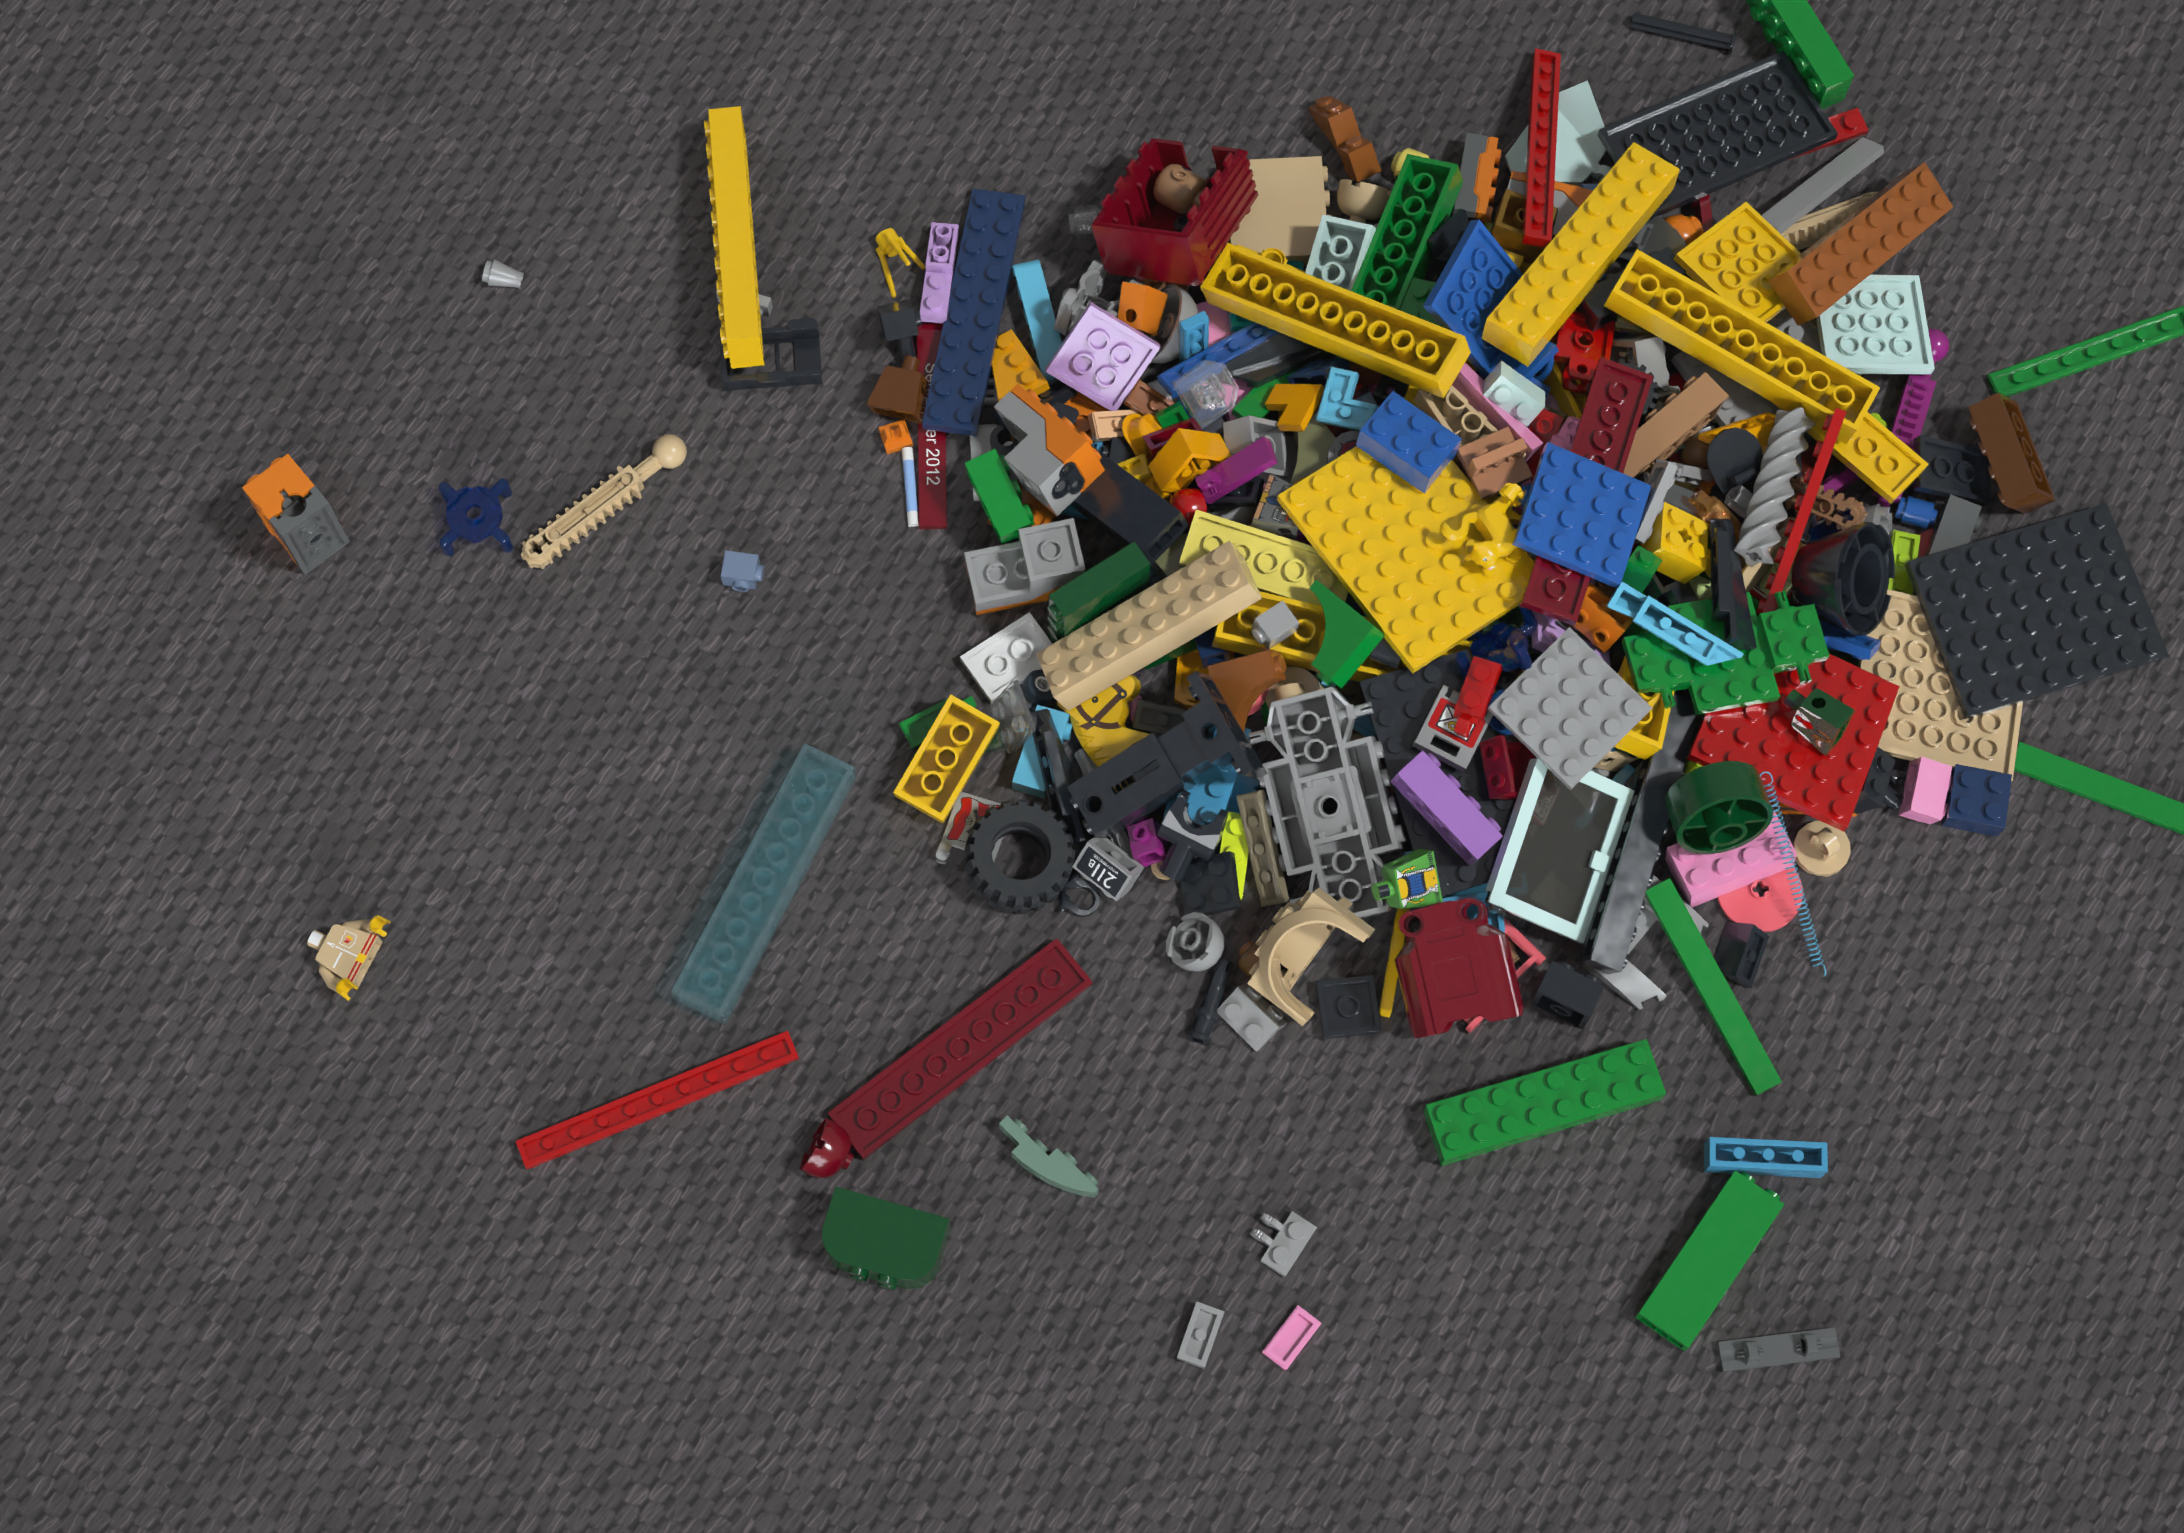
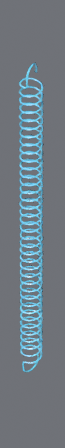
M1762 772V773L1760 774V777H1761L1762 774L1768 773V774L1771 776V779H1772V782H1771V783H1769V784H1767V785H1764V787H1766V786H1773L1771 789L1766 790V792H1768V791H1775V790H1772L1775 786H1774V785H1770V784L1773 783L1772 775H1771L1769 772ZM1775 791L1773 794L1768 795V797H1770V796H1776V795H1774V794L1776 793V791ZM1776 796V798H1774L1773 800H1770V802L1777 801L1775 799H1777L1778 796ZM1777 801V803L1774 804V805H1772V807H1779V808L1776 809V810H1774L1773 812H1781V813H1782V811L1779 810V809H1780V806L1777 805V804L1779 803V801ZM1779 813V814L1776 815V816H1773V818H1774V817H1782V818L1779 819V820H1777V821L1772 822V824H1773V823H1776V822H1783V824H1781V825H1779V826H1776V827H1773L1774 829H1775V828H1778V827H1785V826H1782V825H1784L1785 822H1784V821H1781V820L1783 819V816H1780L1781 813ZM1785 827L1783 830H1781V831L1775 832V834L1780 833V832H1786V831H1784V830L1786 829V827ZM1786 832V834L1783 835V836L1776 837V839H1779V838H1782V837H1787V838L1789 839V837L1786 836L1788 832ZM1786 839L1785 841H1782V842H1778V843H1777V844L1786 843V842L1789 843L1788 845H1786V846H1784V847H1780L1779 849H1783V848H1791V849H1792V847L1789 846V845H1790V842L1787 841L1788 839ZM1788 850V851H1786V852H1781V853H1780V854L1792 853L1790 856H1788V857H1783V858H1782V859L1793 858V860H1791V861H1789V862L1783 863L1784 865H1785V864H1788V863H1795V862H1792V861H1794L1795 858H1794V857H1791V856L1793 855V852H1791L1790 850ZM1795 863L1793 866H1791V867L1785 868V870L1790 869V868H1796L1795 871L1786 873V875H1789V874H1792V873H1797V874L1799 875V873L1796 872L1798 868H1797V867H1794V866L1796 865V863ZM1798 875L1787 879V880H1791V879H1794V878H1798V879H1799V880L1796 881V882L1789 883V885L1796 884V883H1799V884L1802 885V883L1799 882V881H1800V878L1797 877ZM1800 886L1790 889V890L1802 889L1801 891H1799V892H1797V893H1793L1792 895H1796V894H1803V896L1805 895V893L1802 892V891H1803V888H1801ZM1803 896L1793 899H1805L1803 902L1795 904V906L1800 904H1806V906L1796 909L1797 911L1801 909H1808L1805 908L1808 904L1804 903L1806 901V898H1803ZM1808 909L1806 912H1804V913L1798 914V916L1803 915V914H1809L1808 917L1799 919V921H1802V920H1805V919H1810V921H1809L1808 923H1803V924H1801L1800 926H1804V925H1806V924H1812V923H1810V922L1812 921V919L1809 918L1811 914H1810V913H1807V912L1809 911V909ZM1812 924V926L1809 927V928L1802 929V931H1805V930H1808V929H1812V930H1813L1811 933L1804 934L1803 936H1807V935H1810V934L1815 935L1814 937L1809 938V939H1805L1804 941H1809V940H1816V942L1818 941V940L1815 938V937H1816V934L1813 933V932L1815 931V929L1812 928V927H1813V924ZM1816 942L1806 945V946L1818 945L1816 948L1809 949V950H1807V951L1819 950V952H1820L1821 950L1818 949L1819 944H1817ZM1817 952V953H1815V954H1810L1809 956L1821 955V954H1819V952ZM1821 955L1819 958H1817V959H1812V960H1810V961L1812 962V961H1816V960H1822V962H1823V959H1820V958L1822 957V955ZM1821 964V965L1824 966V970H1825V974L1823 975V977H1824V976L1826 975V969H1825V965H1824V964Z

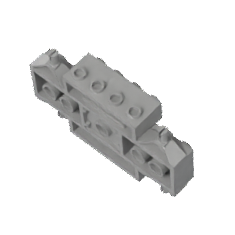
M1335 687L1271 702L1267 727H1264L1263 730L1250 732L1249 738H1253L1250 739L1252 745L1266 740L1271 741L1284 756L1283 759L1264 763L1263 766L1268 774L1259 779L1261 787L1267 790L1269 799H1266L1265 806L1268 815H1273L1275 827H1272V834L1275 843H1280L1282 855H1279V863L1282 871H1286L1287 876H1297L1312 872L1309 892L1313 893L1316 889L1320 888L1336 901L1345 897L1353 903L1349 910L1359 918L1391 911L1387 898L1375 900L1371 887L1372 884L1383 881L1381 869L1386 864L1378 855L1405 849L1403 843L1405 841L1404 831L1398 823L1396 815L1398 807L1389 787L1391 785L1388 769H1384L1382 759L1384 758L1381 741H1377L1376 737L1373 736L1350 741L1355 719L1359 716L1373 714V708H1369L1372 707L1371 702L1356 706L1351 705ZM1328 798L1335 799L1338 804L1337 811L1331 815L1326 814L1322 806L1323 802ZM1302 897L1290 899V903L1293 904L1298 899H1302Z

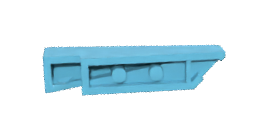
M1621 582L1614 589L1606 606L1632 617L1634 623L1705 666L1741 658L1744 654L1657 600L1643 595L1624 582Z

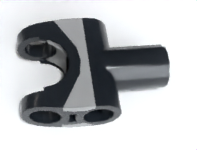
M1186 790L1181 792L1166 814L1157 834L1158 837L1171 843L1159 871L1168 878L1177 881L1183 880L1194 855L1209 862L1223 835L1229 814L1228 811L1221 808L1217 817L1207 825L1196 824L1188 815V800L1191 793Z

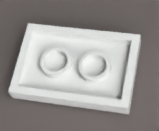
M1029 612L960 656V661L989 702L993 704L1022 684L1032 671L1042 670L1036 653L1052 645V643Z

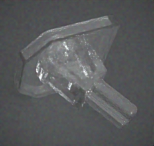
M1203 360L1172 382L1173 387L1191 417L1195 418L1201 429H1204L1235 407L1239 387L1225 364Z

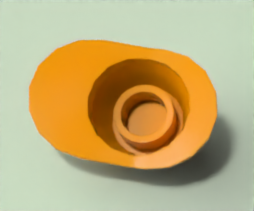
M1134 413L1127 415L1122 421L1123 436L1132 448L1135 456L1145 453L1147 457L1142 436L1163 428L1157 417L1150 413L1143 416Z

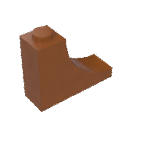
M1272 650L1208 666L1209 676L1212 677L1243 732L1245 731L1248 714L1258 697L1272 685L1286 680L1284 673L1286 671L1285 659L1281 652Z

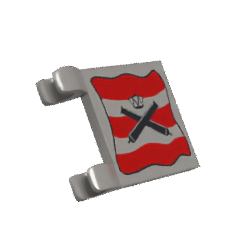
M961 792L953 807L943 838L937 849L936 862L946 864L945 860L949 857L952 847L964 850L968 835L974 827L975 821L979 816H984L986 810L992 806L1000 807V803ZM1003 837L993 847V862H995Z

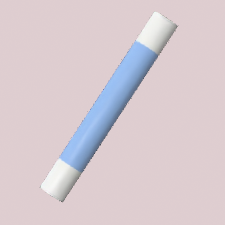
M904 447L902 448L908 527L919 526L913 448Z

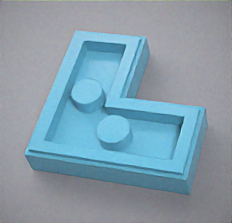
M1335 367L1330 368L1316 417L1317 422L1360 431L1378 409L1377 405L1353 400L1359 378L1357 372Z

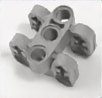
M1095 259L1091 263L1087 272L1082 275L1077 289L1068 288L1064 290L1057 311L1058 314L1054 325L1055 331L1067 336L1090 302L1118 318L1120 298L1119 300L1108 302L1099 297L1107 274L1103 263ZM1133 279V280H1131V281L1129 282V283H1135V284L1144 285V284L1138 282V281L1135 280V279Z

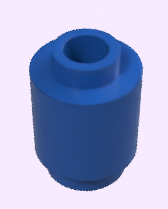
M1911 496L1907 498L1901 497L1897 504L1894 518L1900 519V523L1926 530L1928 525H1934L1938 510L1933 509L1934 503Z

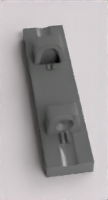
M1835 1327L1717 1342L1722 1373L1840 1358ZM1801 1339L1805 1340L1806 1342V1351L1804 1354Z

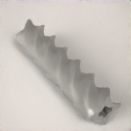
M1801 407L1792 411L1777 410L1775 423L1769 435L1767 450L1763 455L1761 469L1755 480L1753 496L1748 503L1746 519L1741 526L1739 542L1734 549L1735 552L1743 556L1748 566H1753L1757 563H1774L1769 554V548L1780 542L1781 538L1776 530V525L1788 517L1783 507V502L1794 495L1795 491L1790 484V479L1802 470L1797 461V455L1809 447L1803 433L1816 424L1805 416L1804 409Z

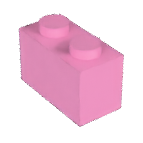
M1919 757L1910 761L1902 794L1904 799L1902 800L1903 803L1900 806L1898 815L1927 824L1942 820L1947 811V803L1945 801L1951 785L1953 766L1925 757Z

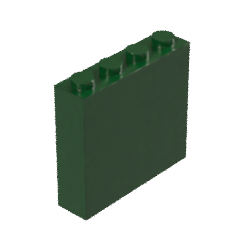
M1135 542L1049 595V606L1047 609L1049 611L1048 629L1050 635H1048V638L1052 644L1149 588L1150 562Z

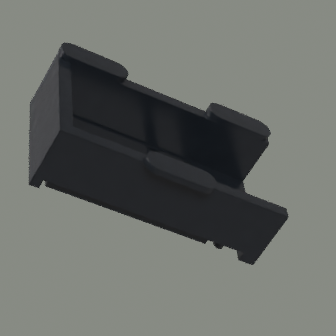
M816 319L790 320L787 326L761 328L763 344H775L776 371L734 376V368H731L730 358H724L719 328L724 391L822 384L820 339ZM794 342L795 371L783 372L780 369L779 343Z

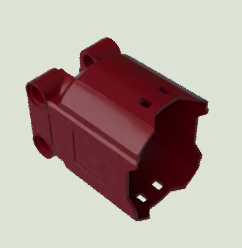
M1473 898L1445 901L1428 905L1425 908L1408 911L1400 917L1399 928L1405 936L1406 943L1394 960L1410 1031H1412L1415 1039L1446 1033L1455 1021L1482 1016L1489 1022L1522 1016L1524 1005L1508 935L1489 925V910L1482 901ZM1475 904L1478 907L1479 913L1475 919L1470 920L1467 911L1470 906ZM1418 917L1421 926L1417 932H1413L1411 922L1414 918Z

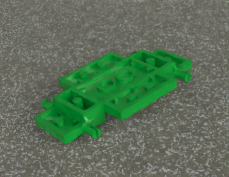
M1779 591L1774 594L1778 609L1760 613L1757 617L1750 592H1746L1757 648L1755 650L1737 649L1744 653L1741 658L1708 666L1703 665L1642 628L1643 632L1641 634L1627 636L1622 640L1635 691L1638 694L1645 692L1660 693L1664 708L1668 709V707L1676 706L1672 691L1689 689L1696 715L1777 701L1780 694L1774 673L1797 670L1800 684H1808L1812 682L1808 666L1815 662L1826 661L1830 657L1815 605L1790 606L1786 591ZM1711 598L1668 606L1671 610L1724 641L1723 621H1712Z

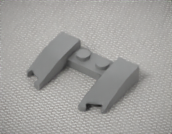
M1654 876L1649 888L1661 883L1662 881H1660L1657 877ZM1645 896L1643 899L1645 900V907L1638 916L1635 925L1637 933L1629 945L1628 955L1655 921L1658 920ZM1682 899L1701 934L1702 927L1708 929L1709 924ZM1629 961L1621 972L1613 974L1604 973L1585 964L1582 965L1638 1010L1643 1009L1641 1002L1656 996L1660 1002L1667 996Z

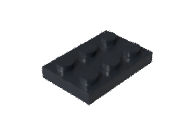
M1923 435L1914 438V452L1928 463L1926 469L1914 480L1915 491L1946 498L1952 494L1981 506L1990 503V473L1988 471L1990 462L1981 449Z

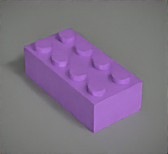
M1422 750L1390 782L1470 866L1503 837L1499 832L1501 828L1491 817L1486 818L1479 811L1481 806L1472 796L1466 797L1459 790L1461 785L1451 774L1446 776L1439 768L1441 764L1431 753L1426 754Z

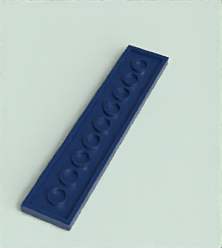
M972 189L950 291L947 321H944L923 417V429L977 436L1026 203L1025 195Z

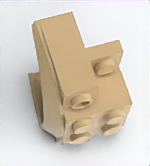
M1320 888L1316 889L1313 893L1307 891L1302 899H1298L1293 904L1288 902L1285 907H1281L1272 919L1276 923L1275 926L1272 925L1268 930H1265L1256 942L1260 947L1254 954L1260 959L1251 968L1249 974L1252 975V978L1247 983L1301 1026H1304L1315 1012L1299 1001L1290 990L1334 929L1338 927L1362 942L1369 938L1375 930L1349 910L1353 903L1345 897L1336 901ZM1280 964H1282V965H1283L1284 967H1286L1288 970H1286L1285 968H1283L1282 971H1281V965H1280Z

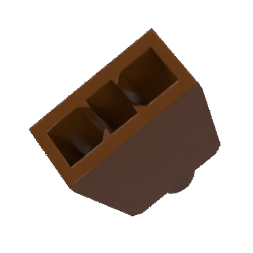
M906 355L904 356L901 368L886 366L867 402V405L875 414L922 424L929 384L925 376L917 371L920 363L918 358Z

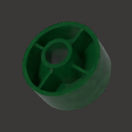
M1722 761L1699 767L1677 780L1665 797V806L1679 845L1683 849L1696 854H1716L1741 847L1761 835L1770 825L1773 818V809L1758 770L1754 766L1740 761Z

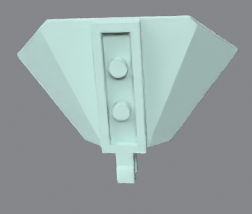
M1588 80L1559 92L1555 181L1579 185L1587 181L1590 176L1602 181L1612 169L1607 165L1599 164L1606 152V148L1597 135L1599 129L1604 128V124ZM1528 125L1505 156L1510 173H1512V170L1526 173Z

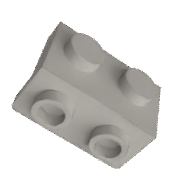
M1246 983L1234 990L1218 1008L1217 1013L1257 1052L1287 1022L1283 1019V1014L1277 1007L1269 1005L1262 998L1263 995Z

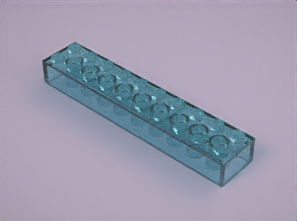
M804 743L671 991L675 1001L726 1025L857 778L854 766Z

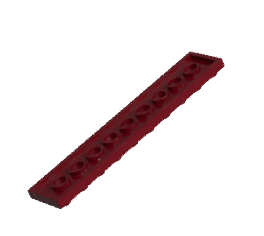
M1600 357L1569 451L1623 473L1653 376ZM1536 555L1520 606L1574 626L1578 620L1591 577Z
M1056 938L828 1112V1116L846 1130L850 1136L851 1145L860 1157L865 1160L1093 985L1092 980Z

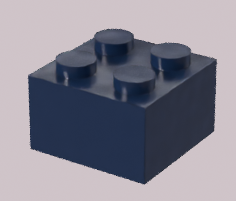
M1955 764L1952 768L1951 785L1945 801L1947 803V811L1942 818L1941 826L1998 837L2006 826L2012 774Z

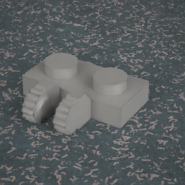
M1293 1211L1284 1225L1270 1215L1263 1213L1260 1220L1266 1226L1272 1227L1279 1233L1272 1240L1263 1231L1253 1228L1250 1235L1269 1247L1260 1262L1286 1277L1317 1227Z

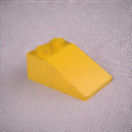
M1625 655L1618 673L1635 691ZM1655 692L1639 694L1652 709L1614 746L1644 760L1662 749L1671 709L1669 707L1668 709L1664 708L1661 694Z

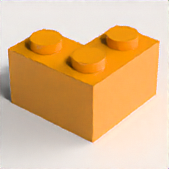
M1178 428L1148 467L1161 491L1175 493L1179 489L1187 488L1197 475L1203 474L1206 470H1211L1232 455L1220 434Z

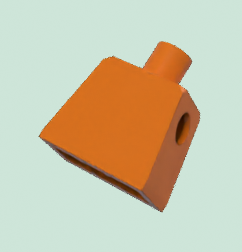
M1122 282L1118 319L1145 335L1156 336L1168 294L1147 285Z

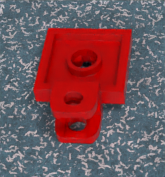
M1573 311L1557 331L1555 345L1558 348V352L1554 355V361L1565 363L1562 373V387L1564 390L1584 394L1589 387L1600 357L1610 360L1615 321H1611L1604 327L1592 332L1585 323L1584 316ZM1581 337H1585L1586 342L1590 343V345H1583L1578 340ZM1571 379L1579 380L1580 384L1574 385Z

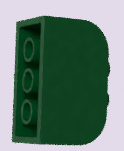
M835 1186L822 1229V1241L831 1262L840 1270L848 1272L851 1279L865 1283L868 1278L879 1282V1287L895 1291L896 1286L905 1289H917L930 1283L938 1273L951 1231L949 1218Z

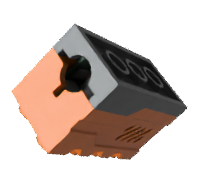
M289 454L272 461L269 468L261 474H256L249 478L246 485L242 487L267 530L277 538L305 575L350 542L329 502Z

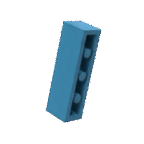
M1709 1137L1704 1143V1173L1732 1174L1736 1170L1739 1173L1745 1172L1749 1175L1822 1178L1828 1172L1827 1143Z

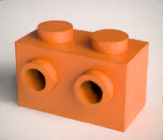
M1591 582L1588 585L1578 620L1574 626H1571L1578 629L1594 646L1606 653L1633 622V618L1606 607L1610 598Z

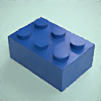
M1392 391L1361 428L1356 446L1425 494L1456 456L1462 438Z

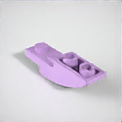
M936 222L931 224L920 307L922 322L944 323V321H947L950 291L955 269L958 224Z

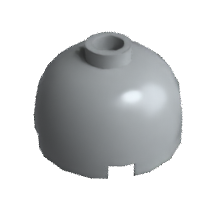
M1193 912L1184 915L1181 918L1183 922L1177 928L1173 926L1169 931L1166 940L1167 955L1172 958L1175 964L1187 971L1199 972L1207 970L1216 964L1224 950L1223 933L1216 922L1203 913Z

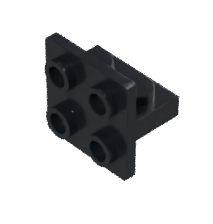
M1459 209L1429 239L1438 278L1469 225L1467 213L1464 209Z

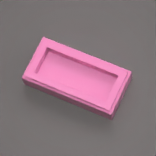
M1297 1305L1262 1353L1286 1371L1319 1328L1321 1322Z

